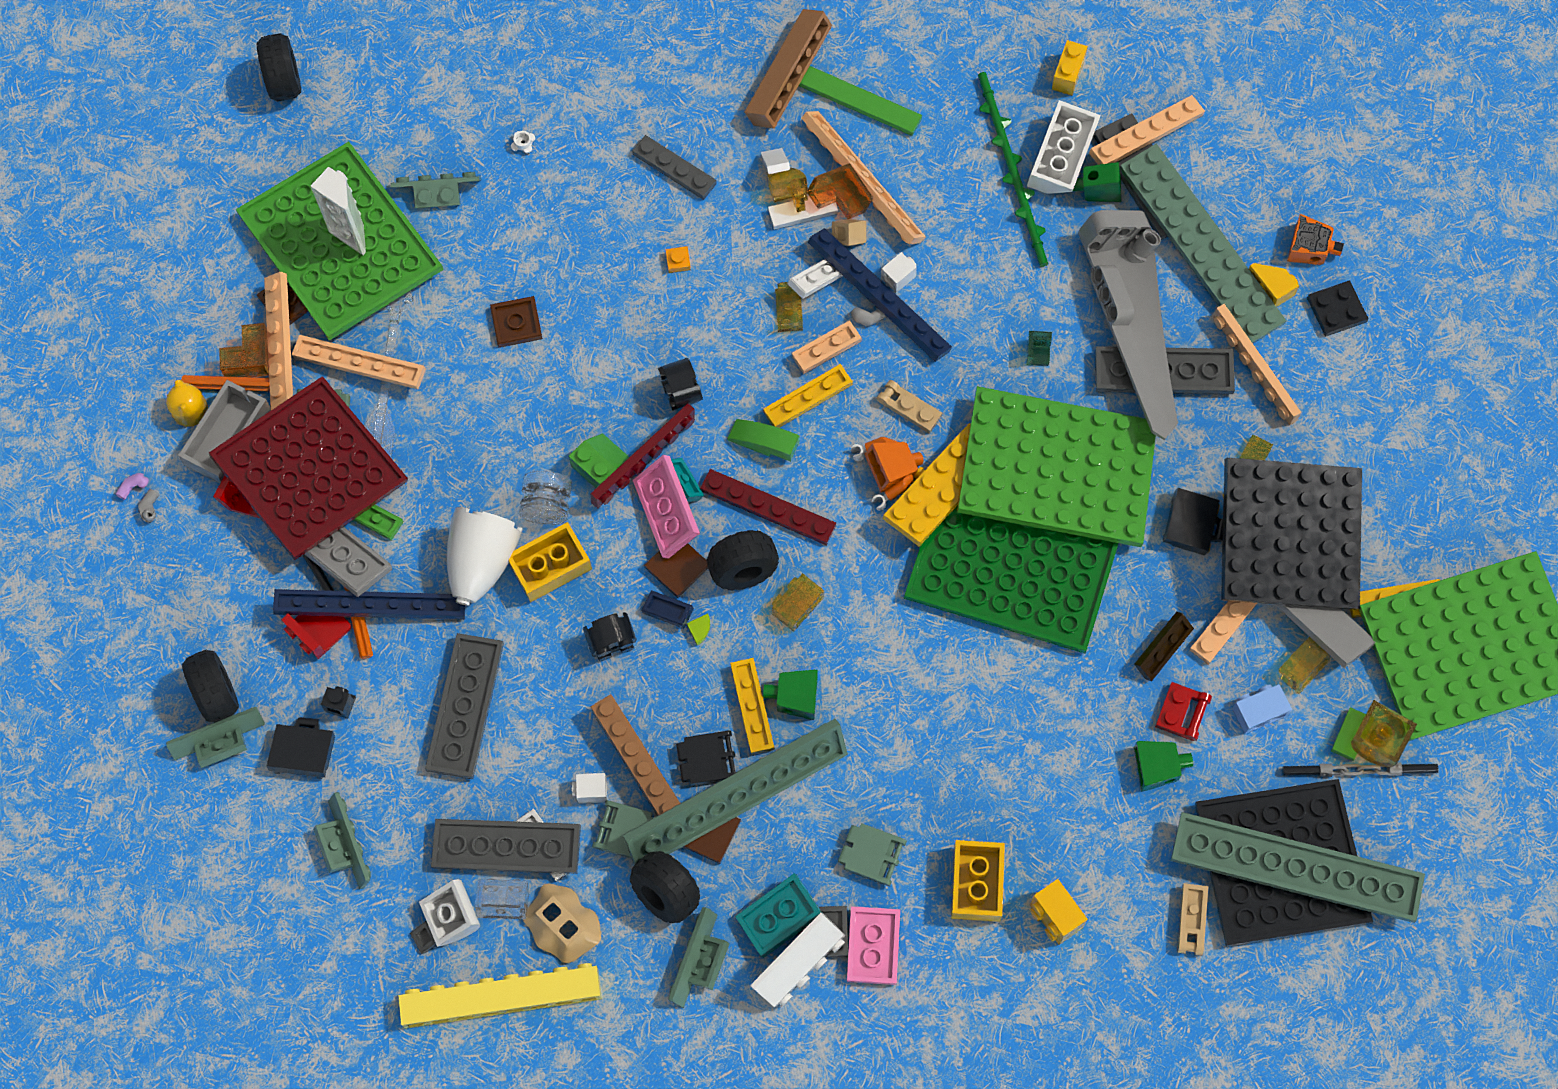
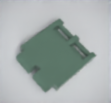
M606 800L605 806L607 808L603 821L599 822L600 830L597 840L593 842L592 847L631 858L623 835L652 820L653 814L649 811ZM611 808H612V809H613V813H612L610 822L607 823L608 818H609V814H610V811H611ZM605 829H607V832H606V835H605V839H604V842H603V844H602V843H601V840H602V837H603V834H604Z
M861 823L860 827L851 825L846 842L853 846H843L838 862L845 865L844 870L886 886H891L892 881L890 878L895 866L899 864L898 857L902 846L906 845L907 840ZM896 843H897L898 846H897L896 851H895V854H894V856H893V858H892L891 855H892L893 850H894V847H895V845H896ZM889 863L890 867L887 872L886 878H884V874Z

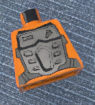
M1300 214L1295 226L1287 261L1322 265L1328 253L1341 256L1344 243L1331 240L1334 231L1333 227Z

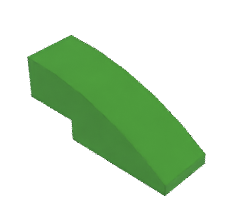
M736 419L727 440L770 457L772 454L791 462L800 442V435L771 425Z

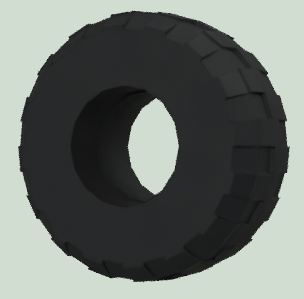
M278 33L261 37L256 43L263 80L270 99L278 102L297 98L301 93V84L295 56L288 36Z
M747 530L729 535L718 541L710 549L706 562L713 582L724 590L733 591L753 587L772 576L773 572L777 569L779 556L770 536L762 531Z
M206 649L187 657L182 664V670L192 697L203 718L208 722L215 723L234 715L239 708L238 700L227 672L216 652Z
M662 851L649 852L632 867L630 883L632 884L633 891L645 907L657 918L662 919V921L680 923L699 905L700 890L695 879L677 859L668 853L666 854Z

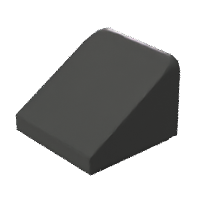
M427 921L410 933L421 954L437 946Z

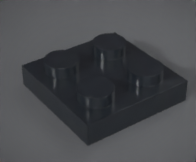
M1350 280L1308 294L1307 300L1325 337L1367 323L1369 319Z

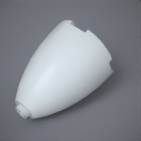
M457 507L453 513L447 541V573L452 596L457 598V603L469 606L470 603H476L503 574L509 564L508 560L517 547L523 528L518 527L516 529L514 528V522L484 511L482 513L477 511L469 513L470 509Z

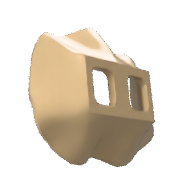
M549 883L544 884L538 896L523 914V921L532 932L537 947L553 954L564 963L577 960L595 947L601 940L598 916L593 910L583 907L576 892L568 887ZM554 903L561 910V914L554 921L550 922L543 916V911L550 904ZM568 921H572L578 927V931L570 939H566L560 933V928Z

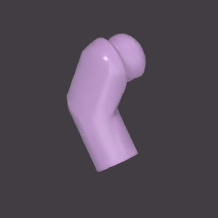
M143 473L129 476L124 479L115 495L125 500L133 487L145 488L149 479L143 476Z

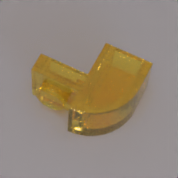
M795 168L773 174L766 172L768 187L774 202L791 198L797 212L806 210L805 201L808 200L807 179L803 172Z

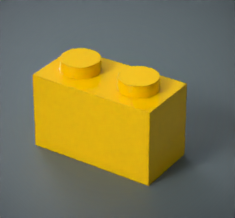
M1069 40L1066 41L1054 75L1052 90L1073 96L1085 62L1088 46Z

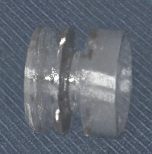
M549 471L526 473L522 485V492L525 496L520 499L519 516L526 521L536 524L560 525L565 523L568 519L567 511L569 504L566 501L571 496V479L559 473Z

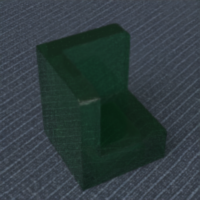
M1029 331L1026 365H1049L1052 332Z

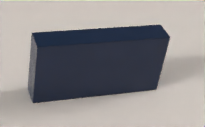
M651 590L641 611L645 615L684 629L694 607Z

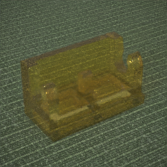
M788 282L778 283V288L775 289L778 332L803 331L801 297L788 285Z
M1309 636L1279 668V672L1282 674L1281 679L1294 689L1296 693L1300 694L1330 662V655Z

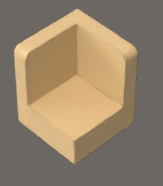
M845 219L833 221L832 235L842 245L846 246L866 243V220Z

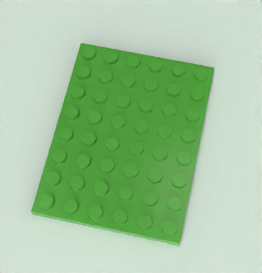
M349 141L236 209L239 217L278 271L287 274L288 285L329 341L444 270L442 264ZM328 167L334 171H341L348 178L347 183L352 189V196L357 202L356 206L361 213L360 217L364 225L366 247L364 255L329 233L311 185Z
M977 386L957 512L1142 547L1156 435L1151 432L1146 418Z
M1537 551L1360 605L1359 612L1367 633L1375 641L1373 649L1408 741L1558 695V603Z

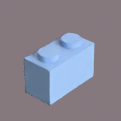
M1269 684L1258 690L1259 693L1250 696L1248 693L1236 699L1237 702L1232 709L1245 734L1283 719L1291 713L1292 708L1280 685L1272 687Z

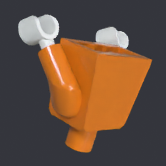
M879 437L869 441L863 447L859 444H854L851 447L852 453L861 451L853 456L854 461H862L866 457L880 492L885 491L883 496L877 494L872 498V503L877 500L883 501L876 508L878 511L886 507V501H892L907 490L913 482V476L918 471L917 466L923 465L924 461L920 452L911 453L907 443L897 442L887 437Z

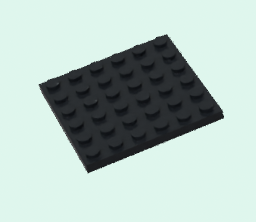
M1225 458L1221 600L1360 609L1362 468Z
M1339 779L1195 802L1197 816L1357 856ZM1209 871L1226 947L1373 923L1372 914L1369 911Z

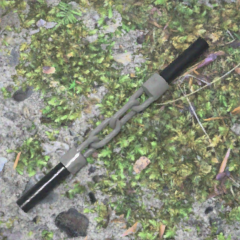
M1401 762L1379 763L1376 765L1343 764L1341 766H1333L1332 764H1319V766L1282 767L1283 776L1319 775V777H1332L1333 774H1343L1345 776H1358L1361 774L1401 776L1402 774L1438 773L1439 770L1438 764H1401ZM1357 767V772L1346 771L1347 768ZM1381 767H1387V772H1380Z

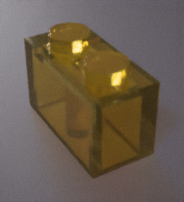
M803 573L799 578L794 577L788 584V590L783 596L779 594L772 602V615L793 632L824 599V590Z

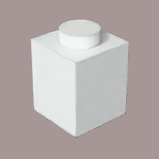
M901 252L881 268V279L897 293L916 277V263L911 257H906Z
M576 774V782H572V796H576L579 804L606 802L608 800L606 774Z

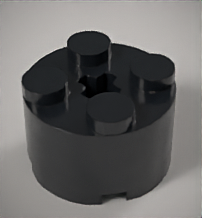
M689 358L680 359L657 368L660 378L663 380L661 383L664 392L670 397L668 401L672 411L683 408L688 403L691 405L703 400L701 389L697 384L696 375Z
M622 612L623 617H618L617 613L599 618L591 622L593 627L589 629L587 626L583 627L590 652L599 661L611 658V653L620 650L621 653H626L634 649L633 644L637 641V638L626 612Z

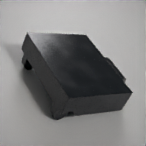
M1177 488L1171 500L1172 505L1166 531L1163 535V542L1205 556L1210 552L1211 542L1223 541V519L1217 517L1220 500ZM1215 524H1217V528H1216V532H1215V536H1214V535H1213V530H1214Z
M299 717L294 726L276 724L267 761L268 770L273 771L275 774L282 772L316 776L317 779L325 778L335 740L334 732L320 729L319 719Z

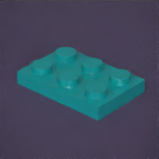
M794 873L735 917L760 956L764 958L807 927L822 912L798 875Z

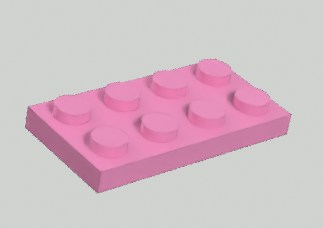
M662 455L633 479V483L663 558L669 559L699 535L700 532L670 456Z

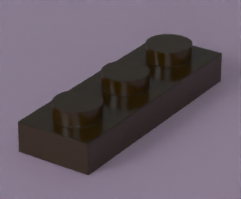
M1176 611L1134 663L1146 680L1152 681L1193 631V626L1183 613Z

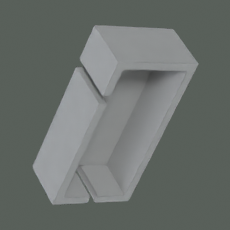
M226 380L178 455L184 466L221 483L225 475L210 458L209 452L270 412L271 407L267 400L249 390L246 392L245 388Z

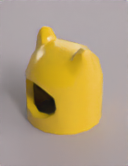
M176 380L175 386L167 394L166 406L173 419L179 425L185 427L198 425L208 410V404L201 391L191 384L184 383L182 380Z

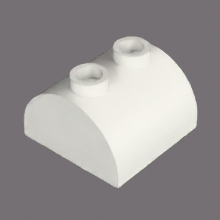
M460 879L450 881L419 901L437 947L463 939L477 931L481 926L463 882Z

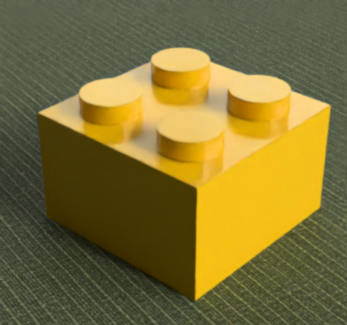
M1056 879L1036 893L1030 903L1032 907L1030 912L1038 922L1042 921L1046 927L1044 929L1046 935L1052 942L1056 940L1059 945L1083 929L1088 920L1059 879Z

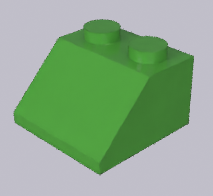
M603 433L584 440L568 456L571 467L595 488L629 458L625 452Z

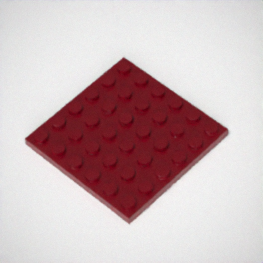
M323 376L209 452L210 458L294 560L408 482L407 476Z

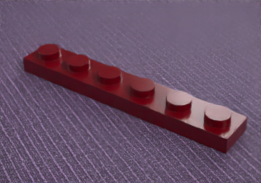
M689 403L685 405L590 493L591 503L597 509L603 504H608L616 491L624 489L629 484L630 478L635 474H640L651 459H656L662 453L663 448L667 444L675 442L683 429H688L695 421V409Z
M712 469L709 470L700 488L705 494L826 546L836 528V522Z

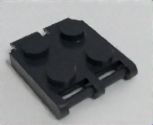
M730 730L684 737V742L676 744L679 762H688L679 765L682 782H691V786L723 781L737 773L734 766L733 758L735 757V752L732 751L730 737L732 732ZM723 738L726 740L727 752L724 749ZM726 759H729L731 773H728Z

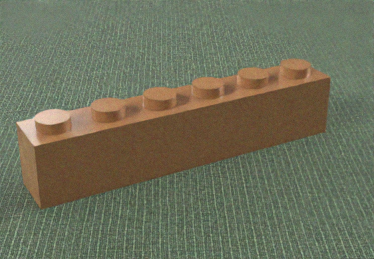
M808 9L801 11L744 112L754 126L775 129L832 27L824 11Z
M612 694L592 705L593 715L656 815L659 816L674 806L681 804Z

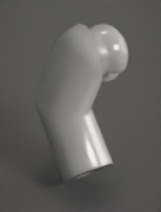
M856 307L851 311L853 320L866 327L886 318L879 309L870 313Z
M152 489L148 490L138 504L140 517L145 522H152L156 517L153 504L159 497V494Z

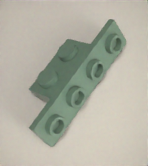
M463 172L462 177H454L453 173L440 174L439 179H432L431 175L418 176V180L409 181V177H397L396 182L390 184L391 188L413 186L415 208L460 205L458 182L480 181L481 175L476 176L475 172Z
M253 707L167 741L166 746L174 760L196 752L198 763L203 768L246 751L243 733L265 725V722L258 708Z
M336 792L333 793L328 801L335 821L316 825L313 830L328 872L332 873L352 867L360 890L365 888L370 881L371 872L362 858L363 850L361 844L356 841L354 824L348 819L346 802L343 798L341 799L340 793Z
M702 907L700 914L696 918V925L692 936L688 940L684 958L679 964L677 977L670 988L669 1001L682 1008L685 1006L692 985L713 990L730 944L725 940L710 937L718 915L706 907Z

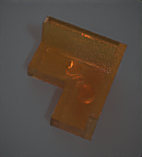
M850 163L816 176L806 191L818 209L836 202L847 220L865 213L873 200V196Z
M264 323L241 325L242 346L219 348L220 370L222 374L227 377L269 376L267 327Z

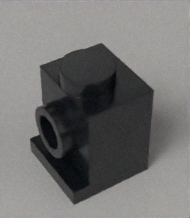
M336 686L335 689L327 687L320 705L325 712L348 719L356 696L339 686Z

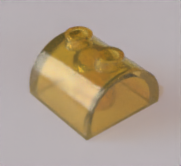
M1373 700L1351 741V746L1365 760L1379 766L1393 767L1398 763L1417 724Z

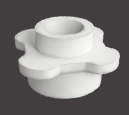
M527 131L515 132L514 142L511 144L512 150L530 153L532 151V142L535 141L534 134H529Z

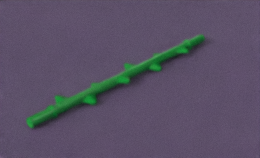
M981 72L978 74V78L983 90L982 95L986 102L979 109L980 112L991 115L997 136L991 142L993 145L1001 147L1009 173L1002 180L1003 183L1014 185L1020 208L1015 211V216L1025 219L1032 240V248L1035 250L1040 267H1045L1049 263L1040 236L1046 232V229L1035 224L1028 202L1035 195V192L1032 189L1023 187L1016 166L1022 160V157L1012 153L1005 132V128L1011 124V119L1000 116L994 98V91L991 89L986 72Z

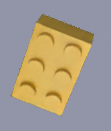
M568 522L514 550L508 560L509 566L530 603L592 570L590 559Z
M955 840L951 919L1001 921L1005 843Z

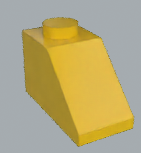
M1257 263L1250 265L1249 270L1276 307L1296 295L1299 288L1298 281L1286 269Z

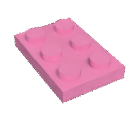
M851 906L847 982L897 985L900 909Z

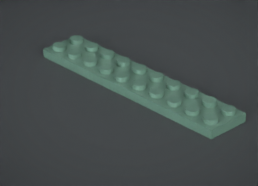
M1157 143L1120 165L1121 173L1217 305H1226L1253 344L1286 323L1287 320Z
M833 719L821 725L819 728L801 736L799 739L781 747L772 754L759 759L752 765L739 770L734 775L716 783L714 786L623 835L633 864L635 865L649 852L662 851L666 854H671L848 755L839 722Z
M1184 812L1180 814L1170 860L1412 923L1417 921L1425 874Z

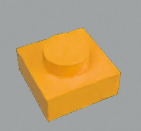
M688 246L665 249L669 273L691 270Z

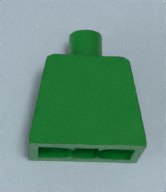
M1119 162L1085 166L1083 168V177L1077 178L1073 191H1084L1086 201L1121 202Z
M818 670L779 673L778 685L764 684L763 698L777 699L778 712L814 720Z
M1137 741L1134 746L1141 791L1177 782L1182 776V768L1193 767L1192 754H1178L1177 745L1174 742Z

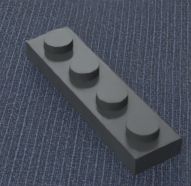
M647 135L632 150L635 157L703 200L717 184L716 179Z

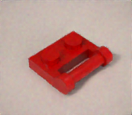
M1171 682L1155 727L1185 739L1197 741L1199 736L1198 729L1206 706L1210 704L1212 696L1208 693L1198 692ZM1192 699L1198 703L1189 728H1184L1181 726Z

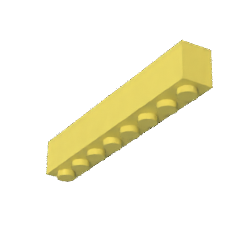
M592 963L577 965L578 969L568 970V967L554 968L551 973L543 974L541 970L531 971L528 973V976L519 977L518 974H510L504 976V980L494 981V978L480 979L479 983L469 985V982L464 981L454 984V987L445 988L444 985L431 986L430 991L420 992V989H409L405 991V994L398 995L401 1025L407 1029L602 1000L599 970L597 966H592Z

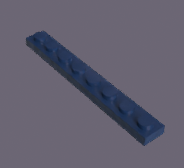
M823 228L809 238L807 243L932 360L936 362L950 352L952 346L830 232Z
M274 589L273 614L465 620V605L457 603V598L453 597L452 594L364 592L357 597L351 591Z

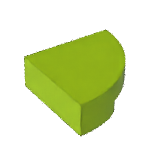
M708 613L687 623V627L697 646L705 641L709 633L711 624Z

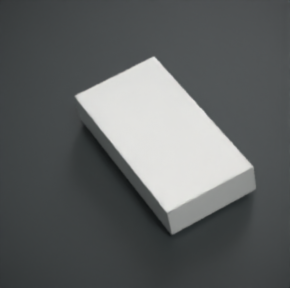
M782 148L761 152V158L768 174L790 170L789 161Z

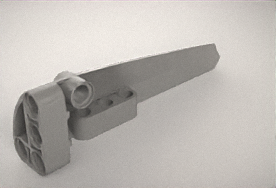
M1100 210L1093 213L1078 231L1092 267L1091 281L1150 430L1153 434L1165 440L1177 426L1178 420L1166 353L1155 249L1160 244L1161 238L1158 233L1151 230L1143 211Z

